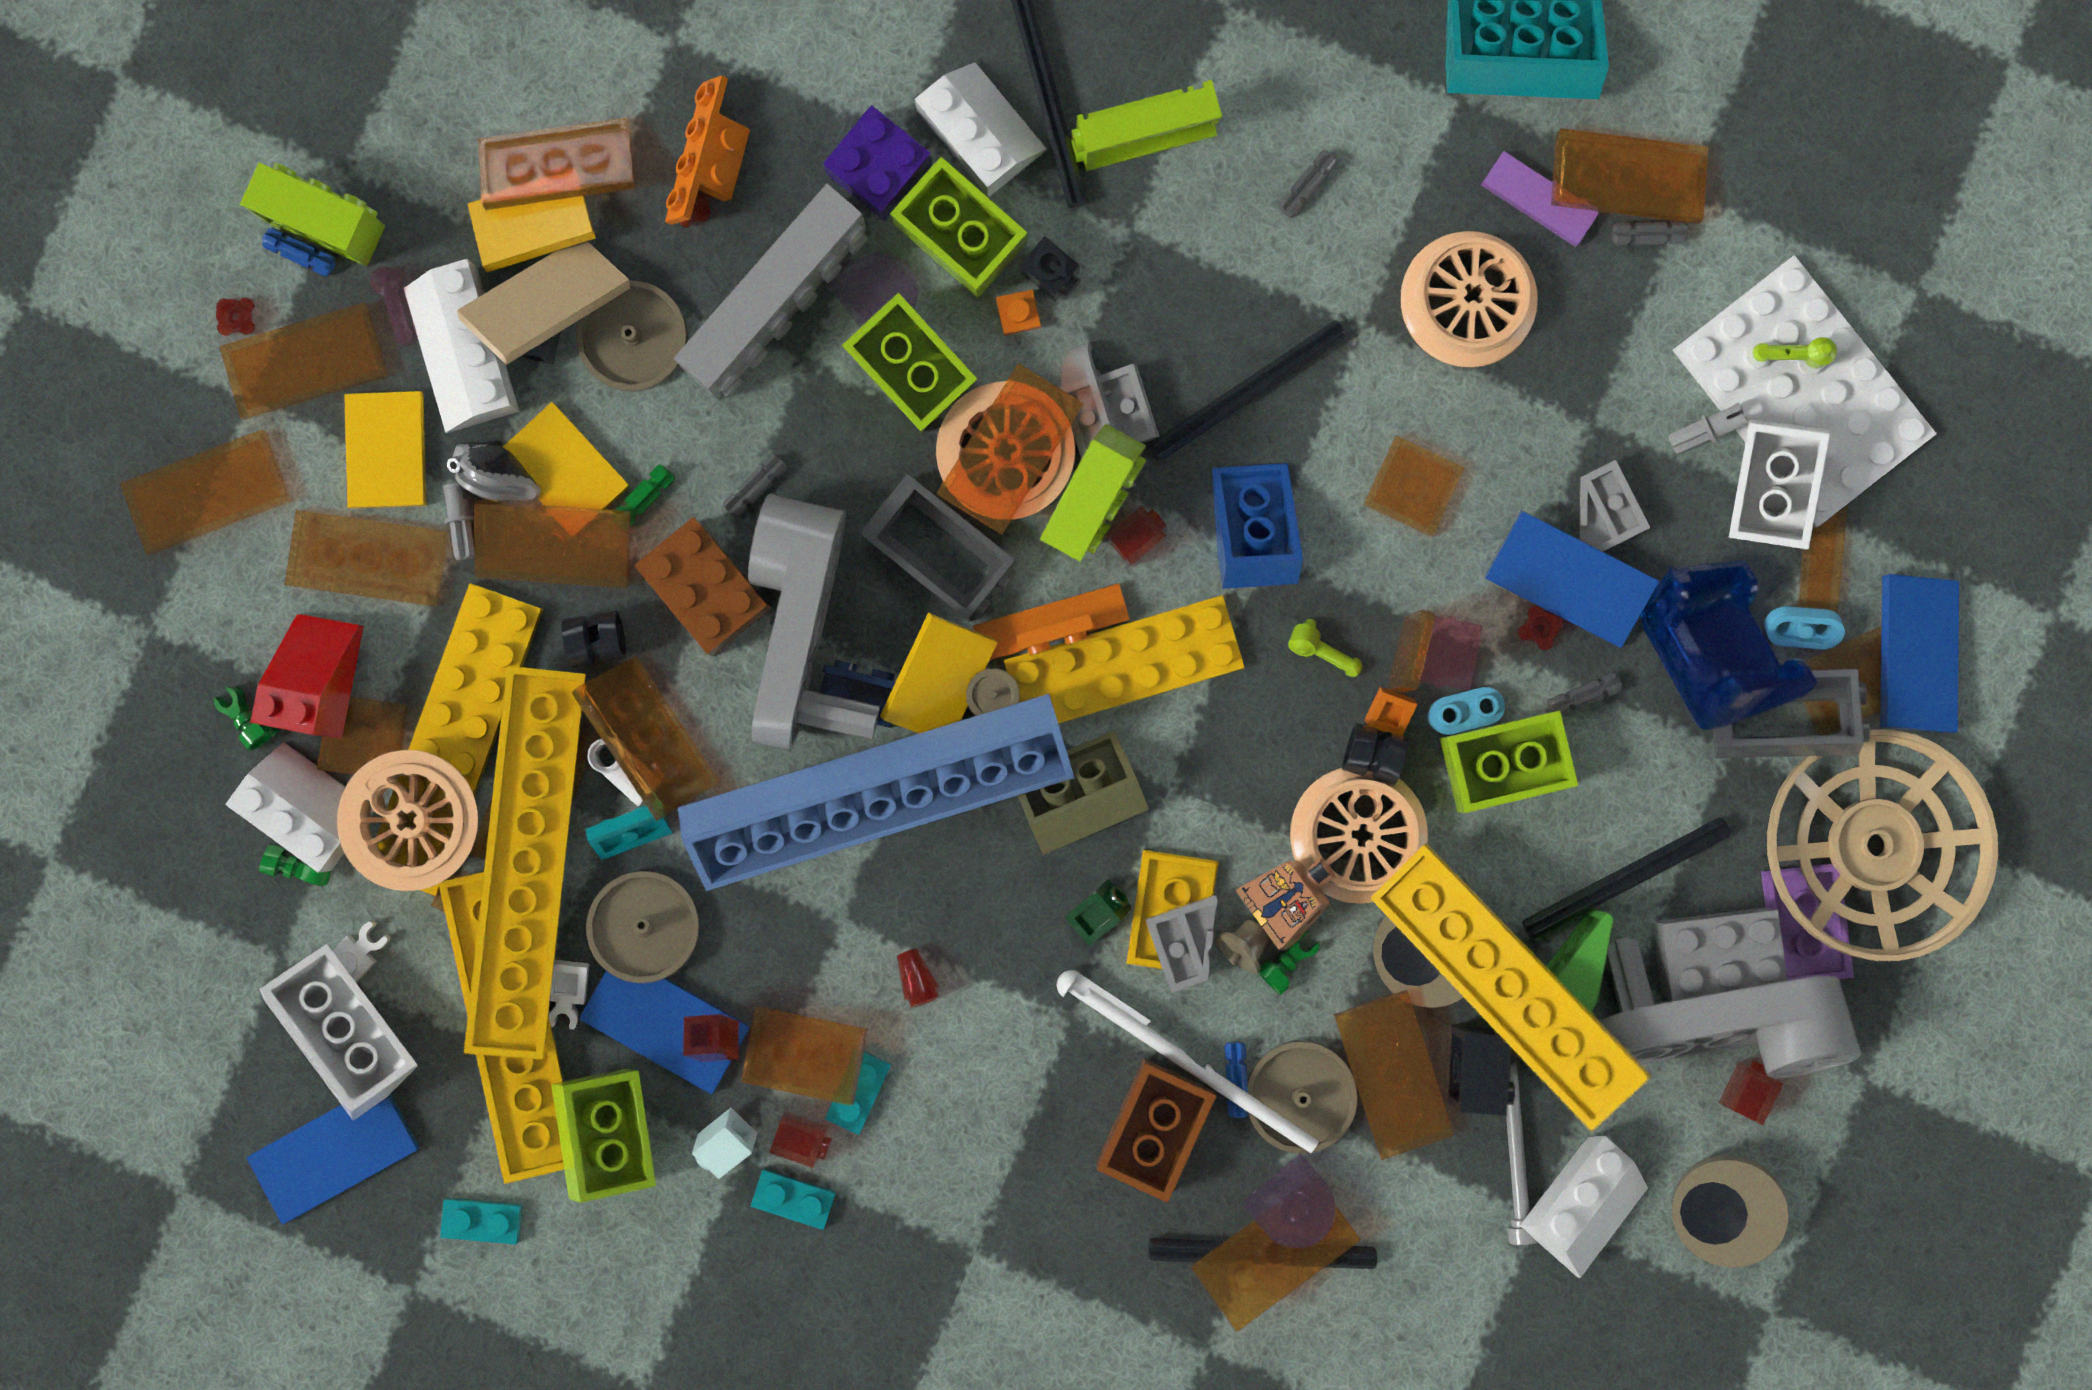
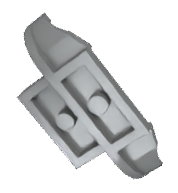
M1090 342L1071 348L1064 361L1059 390L1081 459L1093 438L1105 424L1112 426L1140 443L1158 438L1159 433L1137 365L1130 364L1101 375L1100 371L1095 369Z

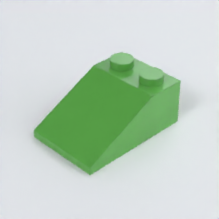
M1591 909L1586 913L1546 965L1593 1016L1592 1010L1598 1002L1613 917L1610 914Z

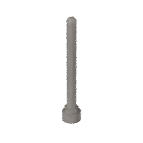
M1516 1061L1515 1066H1510L1509 1082H1513L1515 1087L1514 1103L1512 1106L1508 1105L1506 1116L1514 1218L1511 1219V1226H1508L1509 1244L1529 1245L1538 1242L1525 1229L1520 1227L1521 1223L1530 1213Z

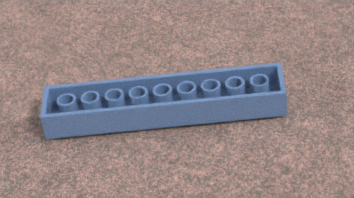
M1047 694L679 807L681 837L706 891L1073 779L1074 774L1050 696Z

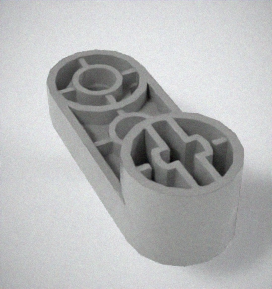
M774 494L767 495L763 503L750 553L748 580L753 585L780 590L781 595L753 716L751 734L753 743L791 751L797 740L801 724L873 740L880 706L809 690L843 544L846 524L845 510Z
M1623 938L1608 944L1606 960L1620 1013L1609 1016L1599 1022L1641 1065L1758 1044L1767 1077L1787 1078L1839 1067L1861 1056L1840 980L1837 977L1817 976L1654 1005L1637 939Z

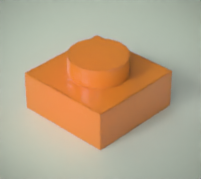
M1033 289L996 297L1004 336L1041 328Z
M1380 687L1364 720L1367 726L1403 736L1417 707V703L1413 698Z

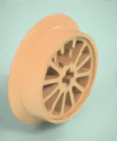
M1455 232L1442 236L1428 244L1411 262L1404 276L1401 288L1402 315L1413 339L1432 357L1446 364L1459 367L1485 366L1507 357L1525 340L1532 328L1537 312V287L1532 271L1525 259L1507 242L1483 232ZM1469 254L1471 256L1470 276L1467 274L1458 255ZM1479 255L1490 258L1479 268ZM1445 260H1451L1460 280L1440 268L1439 264ZM1489 269L1497 271L1502 278L1501 286L1495 287L1490 285L1485 279L1484 271ZM1435 275L1454 289L1429 287L1430 279ZM1511 282L1514 293H1502ZM1476 290L1479 294L1476 301L1473 300L1468 303L1464 299L1467 292L1470 293ZM1428 296L1452 298V302L1432 310ZM1492 301L1513 302V315ZM1454 308L1458 313L1448 328H1444L1437 321L1436 316ZM1486 310L1505 322L1503 330L1500 332L1495 330ZM1463 315L1468 316L1466 338L1452 333ZM1476 315H1478L1488 335L1487 338H1474Z
M994 382L971 390L951 407L939 429L936 458L944 484L954 498L963 506L984 517L1013 520L1039 512L1059 496L1072 473L1075 459V442L1067 417L1057 403L1048 395L1032 386L1018 382ZM1003 409L1005 410L1004 433L999 434L989 416V412ZM1011 410L1027 414L1014 435L1010 434ZM980 417L985 419L994 436L992 440L971 428V425ZM1031 419H1035L1043 427L1042 431L1023 441L1019 440ZM966 434L971 435L987 445L988 449L962 448L964 436ZM1044 437L1049 438L1050 451L1024 450L1025 447ZM1008 443L1009 449L1017 450V452L1011 454L1010 461H1004L1002 456L995 455V453L1001 451V444ZM961 456L988 457L987 460L968 470L963 469ZM1044 458L1050 459L1051 462L1048 471L1043 473L1023 459ZM993 466L981 487H976L968 479L983 469ZM1009 471L1020 472L1023 476V483L1018 489L1009 490L1002 485V476ZM1027 471L1041 479L1032 489L1028 488L1029 476ZM994 478H996V488L1001 496L986 493Z
M417 750L389 752L366 763L347 784L340 799L337 813L339 840L350 863L371 882L398 891L426 889L449 878L467 859L474 845L478 828L476 801L465 778L444 759ZM403 775L409 776V790L403 784L397 782L398 777ZM419 775L427 777L431 783L419 801ZM440 786L446 793V798L428 807V803ZM390 788L395 790L399 796V803L393 810L385 808L384 798L382 797L384 792ZM451 803L454 817H433L434 812ZM371 807L377 814L383 817H371ZM416 813L417 816L414 819L416 827H406L405 824L409 820L406 814ZM370 823H389L391 829L373 838ZM433 823H452L454 828L451 837L435 829ZM427 833L445 843V849L440 855L437 854ZM396 834L398 838L386 856L378 848V844ZM408 839V864L403 865L397 863L395 859ZM418 839L430 859L426 864L420 866L417 863Z
M1339 768L1317 779L1303 793L1292 816L1290 841L1295 860H1299L1306 870L1319 859H1323L1318 848L1319 844L1343 841L1344 845L1324 861L1330 866V864L1350 849L1351 854L1344 872L1341 875L1334 872L1335 878L1324 885L1321 890L1325 895L1347 903L1363 904L1372 903L1373 901L1370 897L1424 844H1428V826L1423 807L1418 798L1401 779H1398L1397 783L1392 785L1375 780L1373 773L1369 771L1364 776ZM1350 791L1351 795L1347 800L1345 809L1338 800V796ZM1362 795L1370 797L1374 803L1373 812L1364 818L1360 817L1354 810V803ZM1382 795L1393 803V807L1383 815H1381L1383 809ZM1330 802L1334 804L1347 821L1345 825L1322 816L1324 809ZM1396 812H1400L1404 822L1402 827L1379 829L1382 823ZM1323 822L1342 830V835L1317 838L1318 823ZM1360 824H1364V830L1370 832V839L1363 840L1362 846H1358V840L1352 838V831L1359 830ZM1405 832L1403 848L1381 840L1382 835ZM1378 845L1400 854L1393 867L1388 864L1377 850ZM1369 852L1375 856L1385 869L1383 875L1372 879ZM1360 853L1364 879L1362 881L1350 880L1351 871Z

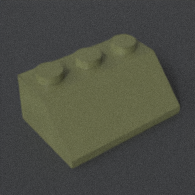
M1114 730L1066 750L1074 774L1073 779L1018 795L1043 855L1149 810L1138 780Z

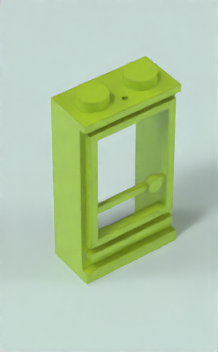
M1204 81L1202 87L1194 90L1193 86H1189L1185 93H1183L1182 89L1089 113L1086 114L1085 120L1083 114L1077 115V129L1071 130L1073 137L1071 143L1076 162L1083 161L1086 171L1216 137L1215 124H1218V120L1222 119V114L1213 81Z

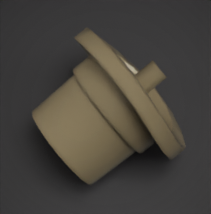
M986 669L977 673L970 680L966 690L967 703L970 710L976 716L1017 704L1019 702V688L1015 679L1007 672L1000 669Z
M1246 920L1236 932L1221 933L1215 940V946L1223 956L1229 959L1231 964H1236L1249 973L1256 975L1261 970L1258 960L1271 942V938L1259 924L1252 920Z

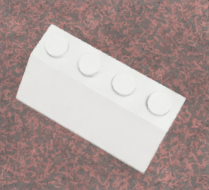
M468 259L430 269L404 288V292L445 432H453L519 412L506 364L458 318V309L485 294L478 268Z
M327 944L259 989L266 1004L353 1121L384 1100L418 1067Z

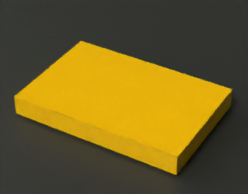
M576 169L467 203L482 266L487 273L596 238L581 180Z
M414 391L344 394L347 508L427 506L424 393Z
M553 402L546 406L503 446V448L510 451L540 487L541 492L538 500L573 537L579 535L631 487Z
M928 613L880 717L886 722L919 734L961 721L968 706L966 690L969 682L977 673L986 669L998 642L991 637Z
M1143 850L1126 964L1162 969L1145 919L1214 895L1219 861Z

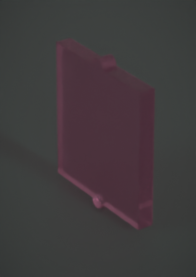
M1420 613L1408 679L1432 683L1438 689L1442 688V686L1469 691L1483 625L1458 621L1454 616L1443 618Z

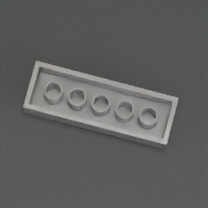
M826 184L673 359L717 400H720L723 395L728 398L734 394L742 383L739 377L749 366L752 369L756 368L767 355V351L764 348L773 338L780 340L792 326V322L789 320L799 309L802 312L806 311L817 298V294L814 291L823 281L830 283L842 269L840 264L842 259L849 252L852 255L856 254L865 244L867 237L864 234L868 229L862 213L829 184Z

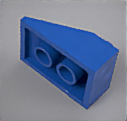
M1288 463L1212 468L1217 552L1222 589L1298 584L1303 556Z

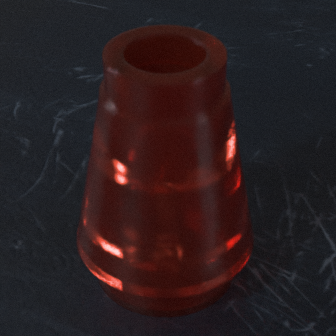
M918 948L896 956L904 1001L908 1000L911 1008L925 1005L940 998L937 991L940 986L919 954Z

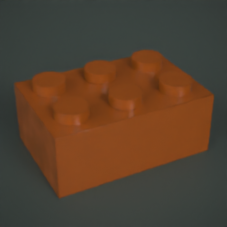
M694 516L634 565L706 654L710 656H715L772 609L756 588L749 583L747 577L705 526Z
M1143 1058L1096 1161L1097 1171L1168 1203L1216 1098L1214 1090Z

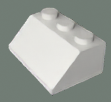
M975 62L943 75L915 98L917 112L988 198L1047 150Z
M285 742L246 775L225 804L318 873L332 871L344 854L337 830V813L340 799L346 786ZM371 807V810H370V816H372L373 813L375 812V811L372 809V807Z
M1606 1136L1588 1137L1527 1215L1520 1227L1525 1229L1575 1276L1581 1278L1648 1187L1635 1162Z

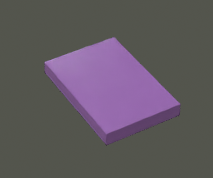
M1832 863L1812 866L1817 879L1828 892L1840 876L1839 872ZM1800 867L1780 869L1789 894L1799 909L1810 919L1821 901L1807 885ZM1771 870L1761 871L1765 908L1776 909L1779 914L1787 981L1817 976H1834L1839 979L1854 978L1852 957L1828 947L1810 935L1793 918L1781 900L1772 879ZM1843 898L1840 903L1845 906V900ZM1833 913L1823 931L1836 939L1850 944L1847 919Z

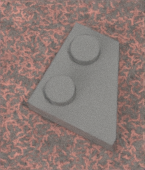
M1616 460L1580 477V540L1601 551H1605L1650 528Z
M1216 895L1145 919L1171 993L1208 980L1215 913L1218 903Z

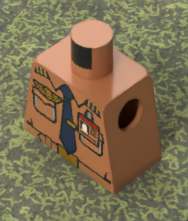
M1319 859L1307 870L1299 860L1285 862L1239 887L1236 892L1276 947L1281 950L1293 946L1329 906L1330 902L1321 888L1335 878V874L1323 859Z

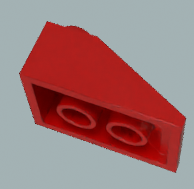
M297 614L258 683L251 723L310 735L342 739L364 626Z

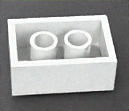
M1750 418L1729 538L1809 549L1830 429Z

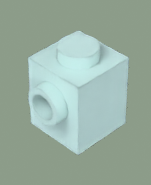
M729 1108L698 1133L692 1155L695 1156L697 1163L704 1170L710 1171L720 1179L752 1153L757 1132L732 1108Z

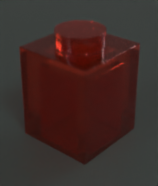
M1141 506L1106 535V539L1126 564L1131 567L1166 538L1167 535L1163 532V529L1167 526L1155 510L1151 509L1147 512Z
M721 1014L684 1017L683 1056L701 1062L738 1060L739 1021Z
M1752 1061L1750 1067L1738 1062L1719 1104L1764 1125L1783 1083L1767 1077L1764 1065L1756 1061Z
M786 1111L782 1115L769 1153L813 1168L818 1158L825 1161L832 1142V1138L826 1136L829 1126Z

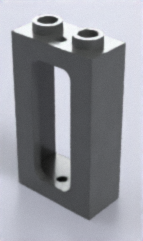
M909 474L904 477L859 533L865 540L968 622L973 616L979 620L992 605L993 601L988 597L998 586L1003 590L1017 573L1012 569L1016 563L1013 557ZM913 505L989 566L988 574L971 594L962 593L890 535L889 527L906 506Z
M1858 669L1713 673L1710 693L1714 758L1859 755L1864 742H1869V720L1862 719L1861 705H1866L1867 700L1865 682H1859ZM1834 701L1839 707L1840 732L1836 735L1733 736L1731 704Z

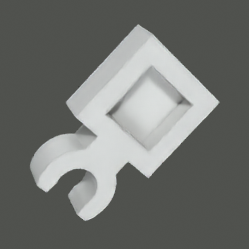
M375 921L367 922L361 927L358 941L351 935L346 936L332 951L356 983L377 963L370 953L373 950L384 948L391 939L388 934L384 935L378 942L370 939V931L377 924Z
M563 960L554 961L550 1001H555L556 1005L549 1013L551 1027L555 1026L557 1015L561 1013L566 1014L570 1018L569 1029L574 1030L579 1021V1011L574 1004L583 1005L586 1001L589 974L588 963Z

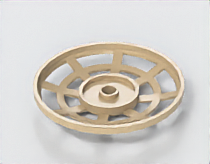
M1871 729L1869 742H1864L1859 753V767L1850 768L1834 775L1820 787L1816 785L1805 771L1824 756H1805L1791 770L1780 787L1770 812L1767 829V856L1772 879L1781 900L1793 918L1810 935L1828 947L1849 956L1872 961H1901L1921 957L1942 948L1958 937L1975 920L1987 901L1995 879L1998 862V834L1994 815L1983 789L1973 774L1953 754L1938 744L1916 734L1897 730ZM1875 742H1887L1906 746L1926 755L1935 762L1919 779L1898 768L1875 765ZM1947 772L1956 780L1966 795L1975 815L1978 829L1954 831L1945 806L1931 790ZM1875 777L1894 780L1907 786L1909 790L1897 803L1876 799ZM1859 778V802L1851 804L1843 810L1828 796L1842 784ZM1795 785L1809 799L1799 820L1796 836L1797 845L1777 846V829L1780 813L1787 795ZM1922 799L1932 811L1940 832L1922 833L1917 821L1910 813ZM1819 809L1833 822L1829 831L1828 842L1808 844L1810 824L1816 810ZM1874 834L1881 837L1884 843V849L1878 856L1872 855L1867 846L1869 838ZM1979 844L1980 858L1977 876L1968 898L1964 904H1961L1943 891L1953 871L1956 855L1955 846ZM1941 847L1940 865L1935 879L1931 882L1917 870L1921 864L1924 849ZM1830 857L1831 863L1839 872L1840 876L1828 892L1817 879L1810 859ZM1798 860L1807 885L1821 901L1810 919L1799 909L1789 894L1781 875L1779 862ZM1907 883L1922 895L1908 907L1891 912L1888 890L1896 889ZM1852 886L1861 890L1871 891L1875 914L1855 911L1840 902ZM1933 903L1953 917L1943 928L1930 937L1912 945L1899 947L1894 924L1902 923L1918 916ZM1833 913L1855 923L1877 926L1883 949H1869L1850 945L1830 936L1823 931V928Z

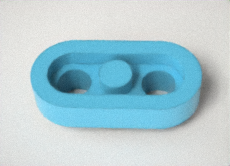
M1780 607L1771 611L1764 622L1769 640L1778 646L1829 649L1839 644L1845 635L1841 617L1836 612L1825 609Z
M1490 687L1477 688L1442 697L1434 701L1428 711V721L1431 727L1440 734H1456L1496 723L1504 714L1505 702L1497 690ZM1483 699H1488L1492 703V709L1487 714L1483 713L1480 709V702ZM1447 708L1455 712V719L1451 723H1447L1443 719V712Z

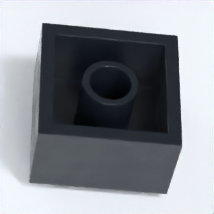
M1452 1025L1447 1102L1461 1113L1507 1116L1508 1105L1512 1106L1514 1103L1515 1087L1513 1082H1509L1510 1066L1516 1065L1517 1052L1494 1028Z

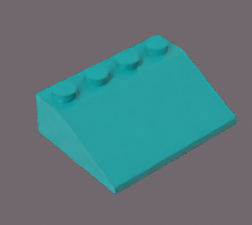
M1448 0L1445 60L1447 93L1599 100L1609 69L1602 0Z

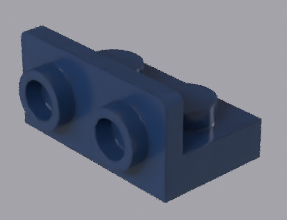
M835 660L834 667L824 666L823 672L825 674L820 693L880 706L877 725L891 728L892 723L884 721L880 714L895 685V681H893L895 674L877 669H872L871 676L856 672L858 665L840 660Z

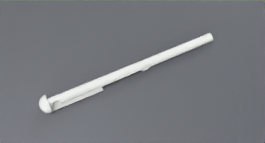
M1068 970L1059 976L1057 990L1062 997L1068 991L1310 1154L1314 1151L1319 1140L1215 1072L1208 1063L1205 1069L1196 1064L1181 1048L1146 1026L1151 1022L1149 1019L1081 975L1078 971Z

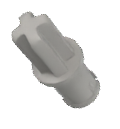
M1738 402L1709 417H1706L1705 414L1702 415V420L1671 433L1669 440L1674 451L1677 454H1681L1710 440L1715 443L1717 442V437L1744 425H1749Z
M459 483L447 484L443 486L447 508V519L444 522L446 526H450L455 559L469 560L475 558L476 555L471 525L476 522V518L471 514L469 492Z

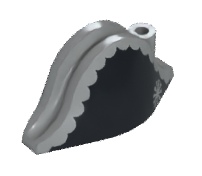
M458 444L455 447L453 458L447 461V468L452 473H456L455 479L472 495L485 501L520 502L537 501L541 489L518 459L510 451L499 445Z

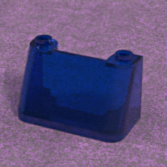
M1746 560L1671 567L1654 589L1641 613V623L1694 721L1703 730L1724 728L1802 698L1818 683L1809 666L1803 660L1791 659L1781 665L1748 609L1757 595L1759 586Z

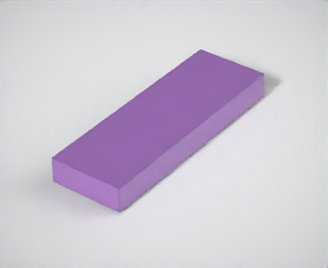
M1505 151L1502 152L1481 186L1575 247L1580 243L1599 214Z

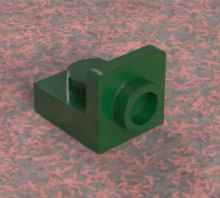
M1107 879L1064 917L1090 946L1118 924L1132 907L1128 903V898L1124 891L1118 886H1114Z

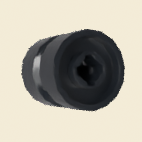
M618 611L597 613L593 620H589L586 616L562 620L563 646L570 667L592 665L596 658H600L602 662L626 659L627 649L624 629ZM595 635H599L600 640H596Z
M1356 722L1348 740L1342 770L1364 776L1369 771L1373 773L1375 780L1395 785L1406 759L1409 738L1388 731L1383 736H1379L1377 728Z

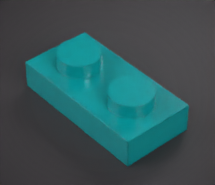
M658 802L640 806L634 811L613 819L603 820L599 824L585 829L589 844L601 860L673 833L669 819Z
M857 1048L824 1119L859 1135L892 1064Z
M763 1168L750 1207L824 1230L836 1191Z
M446 1197L443 1200L440 1238L517 1245L520 1238L523 1204Z

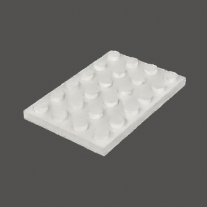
M1795 255L1672 350L1720 411L1739 402L1748 423L1751 418L1830 429L1813 528L1819 527L1937 434ZM1819 337L1831 339L1837 347V355L1833 362L1819 369L1811 368L1804 360H1767L1766 362H1760L1753 357L1752 353L1758 343L1764 342L1768 345H1807ZM1749 425L1735 429L1745 443Z

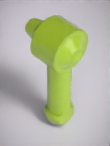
M1819 337L1807 345H1768L1764 342L1758 343L1752 353L1753 357L1760 362H1766L1767 360H1804L1811 368L1819 369L1833 362L1837 355V347L1831 339Z
M1307 619L1304 624H1298L1294 627L1288 646L1295 654L1304 657L1315 654L1342 669L1350 677H1356L1362 672L1363 665L1361 660L1358 658L1353 659L1320 640L1321 634L1316 629V621L1313 619Z

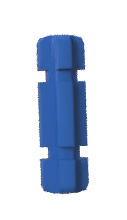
M268 228L262 237V246L265 249L276 254L280 251V256L308 269L312 266V271L320 275L329 276L335 268L336 258L333 255L322 250L318 253V248L290 235L286 238L284 237L285 233L280 230Z
M1240 1041L1227 1042L1225 1044V1058L1228 1060V1064H1225L1226 1079L1248 1093L1247 1064L1244 1063V1059H1246V1045ZM1227 1100L1230 1117L1242 1118L1249 1115V1112L1231 1100Z

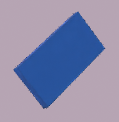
M1523 510L1517 516L1485 575V579L1622 648L1659 583L1658 579Z
M1895 574L1882 576L1880 728L1956 733L1958 732L1959 581Z
M607 971L579 1020L711 1095L715 1092L751 1028L745 1022L667 978L654 983L638 984L621 980Z
M390 1093L384 1100L354 1121L343 1106L340 1105L247 1156L246 1159L283 1225L420 1149V1146Z

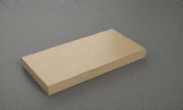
M586 241L553 252L457 310L459 320L507 365L629 290L630 282L622 272Z

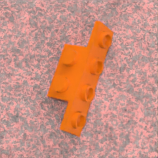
M723 75L703 82L696 92L695 103L697 105L693 119L686 128L685 136L687 141L684 153L676 164V173L678 175L675 186L666 201L668 211L665 222L670 225L691 219L698 189L723 202L732 199L750 129L719 114L728 78Z
M1118 583L973 625L974 631L991 637L998 642L990 660H994L1028 650L1029 656L1051 650L1050 643L1063 639L1066 645L1088 639L1087 632L1129 621L1130 619L1120 584Z

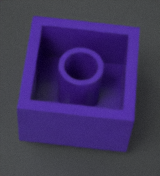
M873 105L866 110L823 162L826 174L883 221L888 219L890 213L933 164L931 153Z

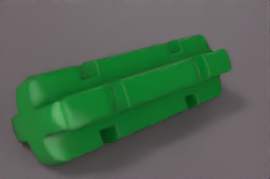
M661 464L657 465L650 472L651 478L648 481L644 479L624 500L626 502L625 506L619 505L611 514L612 520L622 529L628 530L637 521L634 517L637 514L641 516L661 495L659 491L662 487L666 490L674 481L675 477Z

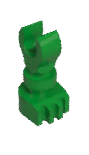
M225 687L233 700L231 706L221 696L214 697L216 709L235 720L233 722L235 728L238 731H243L239 735V740L247 751L258 749L279 732L275 727L251 723L253 711H248L246 696L240 688Z
M271 843L267 846L260 862V873L276 877L279 871H281L284 877L290 879L295 876L305 882L321 887L327 884L331 871L318 873L306 863L299 862V858L294 855H290L289 858L285 857L287 849Z
M1306 931L1285 953L1280 952L1275 956L1277 961L1274 964L1267 959L1260 966L1261 970L1258 974L1278 995H1282L1290 985L1288 978L1284 974L1287 971L1292 973L1297 968L1296 963L1303 958L1312 957L1319 950V942H1316L1307 951H1303L1299 947L1301 938L1309 931Z

